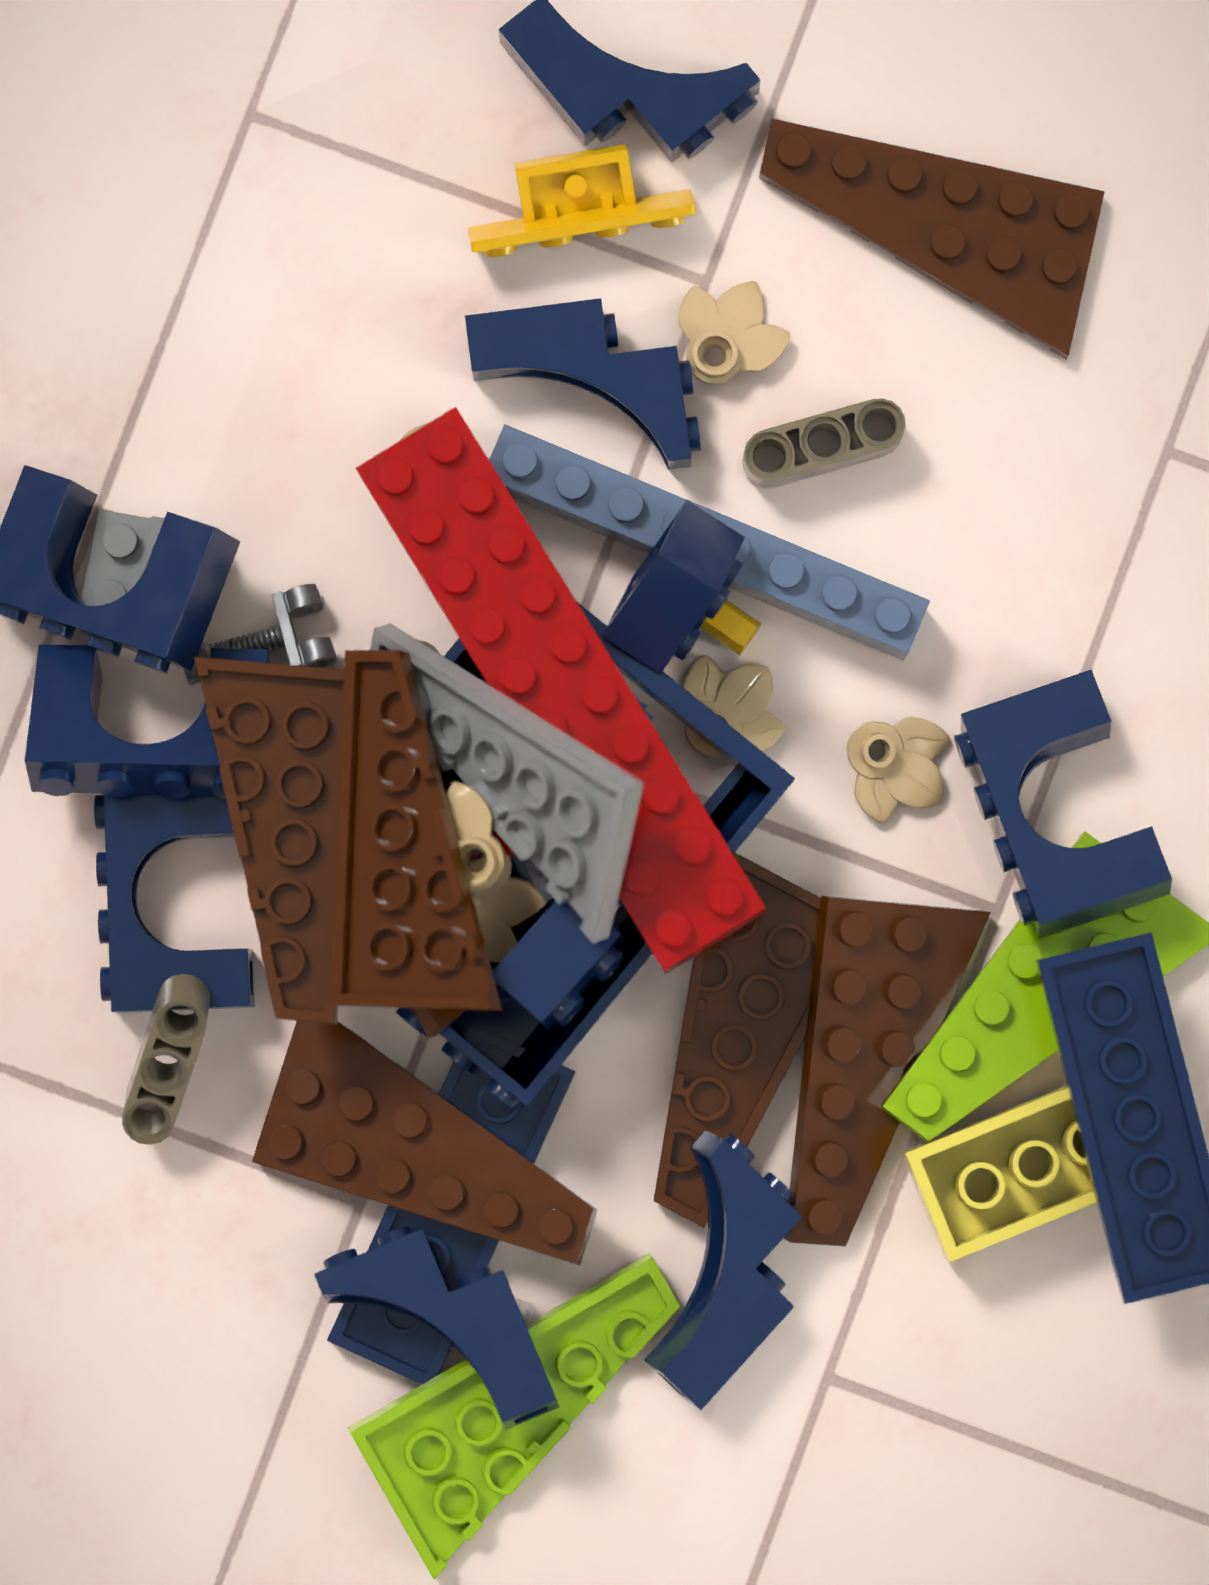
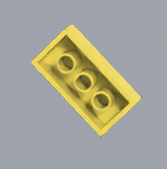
M1067 1086L901 1152L943 1256L949 1262L1097 1203Z

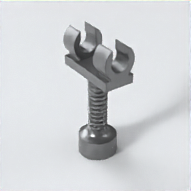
M304 584L283 593L280 591L271 594L279 621L274 628L269 627V630L267 628L263 631L258 630V633L255 631L252 634L248 633L247 636L245 634L241 637L237 636L236 640L235 638H231L230 641L227 639L225 643L223 641H220L219 644L216 642L214 646L203 641L197 657L210 658L211 648L269 649L271 651L273 647L278 649L280 646L281 648H286L290 665L326 668L338 662L330 637H319L298 645L291 618L306 617L323 610L316 584ZM195 663L192 671L184 669L189 685L201 683Z

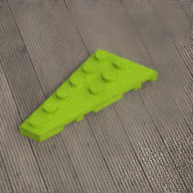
M1084 831L1071 848H1085L1101 843ZM1171 894L1041 939L1038 938L1033 923L1023 925L1019 918L880 1109L926 1143L931 1141L1058 1051L1036 964L1037 960L1152 932L1164 977L1209 945V922Z
M650 1253L526 1324L558 1401L559 1408L505 1430L488 1389L475 1369L465 1359L348 1427L352 1438L433 1580L448 1565V1559L466 1540L470 1541L481 1529L485 1518L506 1495H511L571 1429L570 1424L590 1402L593 1404L607 1389L606 1384L630 1358L634 1359L680 1308L677 1299Z

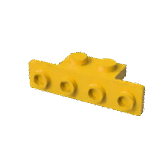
M626 144L514 163L523 218L472 226L468 228L472 252L483 251L484 256L499 257L514 253L517 250V245L539 242L542 247L562 246L572 242L574 235L595 232L597 237H615L627 233L629 226L650 222L651 226L655 228L673 227L682 224L685 221V216L694 215L697 212L690 189L635 198L628 149Z

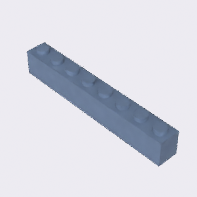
M506 424L502 428L489 459L512 498L646 554H649L686 501V499ZM690 501L745 537L736 555V559L743 562V565L729 588L905 660L930 600Z

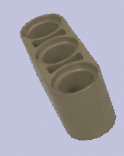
M878 398L764 429L754 434L746 443L742 459L743 471L748 480L754 485L762 488H775L884 457L892 453L899 446L906 427L905 416L901 408L893 401ZM872 415L885 416L891 421L894 427V434L885 441L872 440L865 434L863 422ZM820 430L831 432L839 441V450L829 457H821L814 454L810 450L807 440L812 433ZM762 446L776 447L782 452L785 463L775 472L767 473L761 471L753 462L752 456L754 452Z
M175 975L162 984L126 1092L122 1126L125 1133L132 1140L140 1144L152 1145L160 1143L173 1130L206 1032L210 992L207 985L193 975ZM186 1006L192 1009L194 1013L180 1015L173 1012L170 1008ZM167 1055L175 1058L177 1062L166 1064L156 1060L155 1057ZM144 1104H152L159 1107L161 1110L156 1112H148L141 1109L139 1106Z

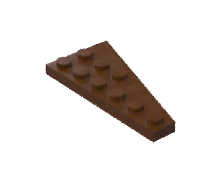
M772 118L759 174L760 179L814 211H820L851 229V233L868 243L869 241L895 255V259L971 304L973 302L1003 319L1004 323L1022 334L1025 332L1050 347L1049 350L1067 360L1105 191Z
M345 650L330 1005L502 1011L409 652L401 650Z
M194 657L207 706L206 712L210 730H212L220 764L219 770L236 845L248 887L247 893L250 907L254 914L260 940V951L275 1017L281 1020L337 1025L339 1006L330 1005L344 670Z
M737 853L733 855L766 907V913L693 958L653 1199L654 1202L703 1228L708 1223L705 1185L699 1165L690 1147L705 1130L722 1139L732 1134L748 1147L806 1037L821 898Z
M821 895L789 1188L794 1196L788 1202L802 1218L784 1237L785 1240L791 1243L847 1245L899 1125L897 1120L880 1108L942 1025L991 912Z
M338 1020L337 1025L296 1021L252 1159L253 1163L581 1265L598 1209L529 1161L509 1144L481 1126L461 1109Z

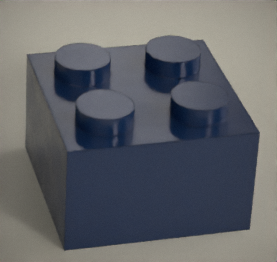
M686 499L630 579L602 637L660 674L673 656L683 661L701 633L698 629L705 619L712 620L726 601L730 593L728 588L743 565V562L736 559V555L745 537Z
M555 901L492 971L495 983L550 1033L558 1025L562 1026L565 1030L568 1029L588 1007L589 1003L584 1000V996L597 981L604 986L609 984L628 961L623 956V952L628 948V945L618 930L612 926L609 938L593 944L580 929L584 920L568 902L559 905Z

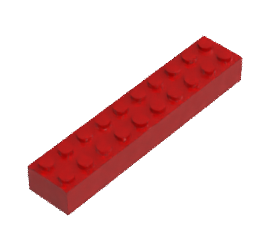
M454 407L356 467L355 469L486 683L644 783L618 898L664 973L667 974L765 914L766 907L457 407Z

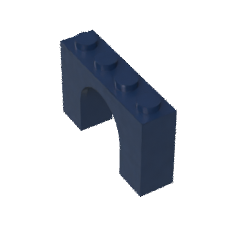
M24 465L0 527V616L20 624H25L28 615L41 619L39 629L70 641L75 631L88 635L87 646L119 657L122 648L137 652L134 662L167 674L170 664L192 671L195 663L194 657H197L240 541L216 527L167 511L146 568L135 586L124 596L111 603L99 606H86L75 586L73 565L79 542L96 501L97 494L70 479Z
M39 644L24 761L32 792H43L51 796H66L70 793H101L113 798L124 797L129 794L160 795L169 799H179L187 795L217 796L226 800L219 770L220 764L207 717L206 702L196 721L187 730L174 738L152 744H137L123 741L109 734L98 723L102 672L97 650L87 645ZM211 648L210 658L270 663L268 649Z
M1092 669L962 713L961 733L954 735L955 745L964 768L974 765L981 785L973 788L980 813L984 820L994 818L1000 838L993 840L999 864L1004 873L1013 870L1020 890L1012 894L1023 925L1033 923L1039 939L1169 895L1171 891L1172 876L1152 826L1091 847L1070 848L1054 844L1040 836L1029 825L1021 810L1019 802L1020 791L1024 782L1035 768L1053 757L1110 738L1111 718Z
M129 794L119 798L95 795L96 829H105L106 852H97L96 855L97 883L99 887L107 886L108 909H100L98 912L100 944H109L110 966L101 967L102 1001H111V1012L115 1013L152 1012L162 984L172 976L188 974L201 979L207 985L210 992L209 1009L255 1007L253 950L239 948L188 951L170 948L158 941L149 932L141 919L137 905V888L141 873L148 861L163 847L184 839L235 837L227 801L217 796L187 795L179 799H169L160 795ZM186 1006L170 1008L172 1011L192 1010Z

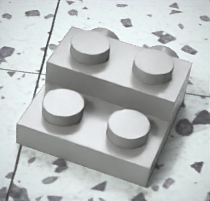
M98 509L81 596L86 606H99L111 603L124 596L135 586L146 568L164 518L156 516L147 518Z

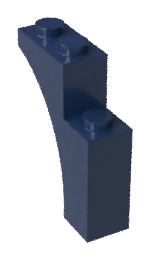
M534 0L498 29L500 44L584 146L588 145L596 137L601 143L610 139L627 123L624 115L630 112L671 163L683 154L688 159H691L713 141L712 130L727 118L732 124L738 122L758 104L755 96L760 91L761 79L747 62L724 70L695 74L666 73L646 69L608 54L589 42L568 24L548 0Z
M601 298L465 315L474 381L510 377L541 378L584 389L606 400L631 418L659 451L668 470L691 467V451L701 450L697 416L686 417L683 395L694 394L692 373L689 360L679 361L677 346L608 354V348L618 347L615 314H603Z
M707 1130L690 1147L700 1168L708 1204V1232L702 1267L695 1287L680 1316L660 1343L644 1359L682 1398L699 1410H702L795 1307L780 1293L786 1286V1283L762 1261L802 1218L788 1203L794 1196L792 1191L770 1172L762 1177L750 1165L755 1155L732 1134L722 1139Z
M406 1226L382 1235L377 1239L379 1247L360 1255L357 1254L356 1249H350L329 1257L323 1262L325 1269L314 1273L321 1293L328 1304L356 1303L390 1309L421 1322L445 1338L465 1357L485 1384L505 1430L559 1408L556 1396L503 1270L494 1274L491 1273L490 1268L474 1271L457 1281L459 1289L449 1292L423 1229L411 1232L410 1227Z

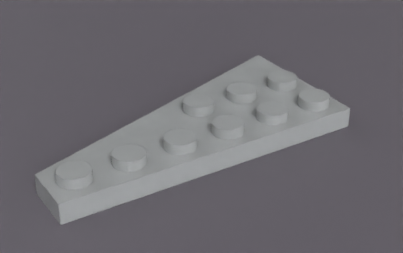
M389 623L374 628L370 650H401L409 652L431 740L435 748L437 763L444 772L453 769L465 784L475 789L487 801L493 813V829L520 860L531 859L549 880L546 890L559 905L568 902L584 920L580 929L593 944L609 938L644 783L393 624Z

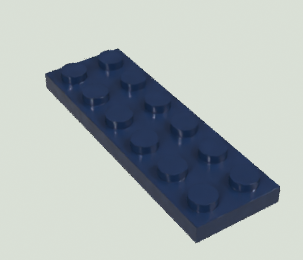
M1152 932L1037 960L1036 964L1122 1303L1129 1304L1209 1284V1155Z
M470 1024L464 1037L473 1045L476 1040H479L517 1058L526 1050ZM453 1061L439 1094L535 1164L576 1071L561 1065L528 1106L519 1100L512 1109L485 1087L492 1077L483 1069L477 1066L470 1073ZM388 1205L367 1251L379 1247L377 1239L395 1229L406 1226L410 1227L411 1232L423 1229L448 1291L451 1292L460 1288L457 1282L460 1278L474 1271L488 1268L500 1240ZM343 1303L327 1339L328 1342L420 1384H424L440 1374L452 1348V1344L441 1335L409 1316L378 1306L356 1303Z

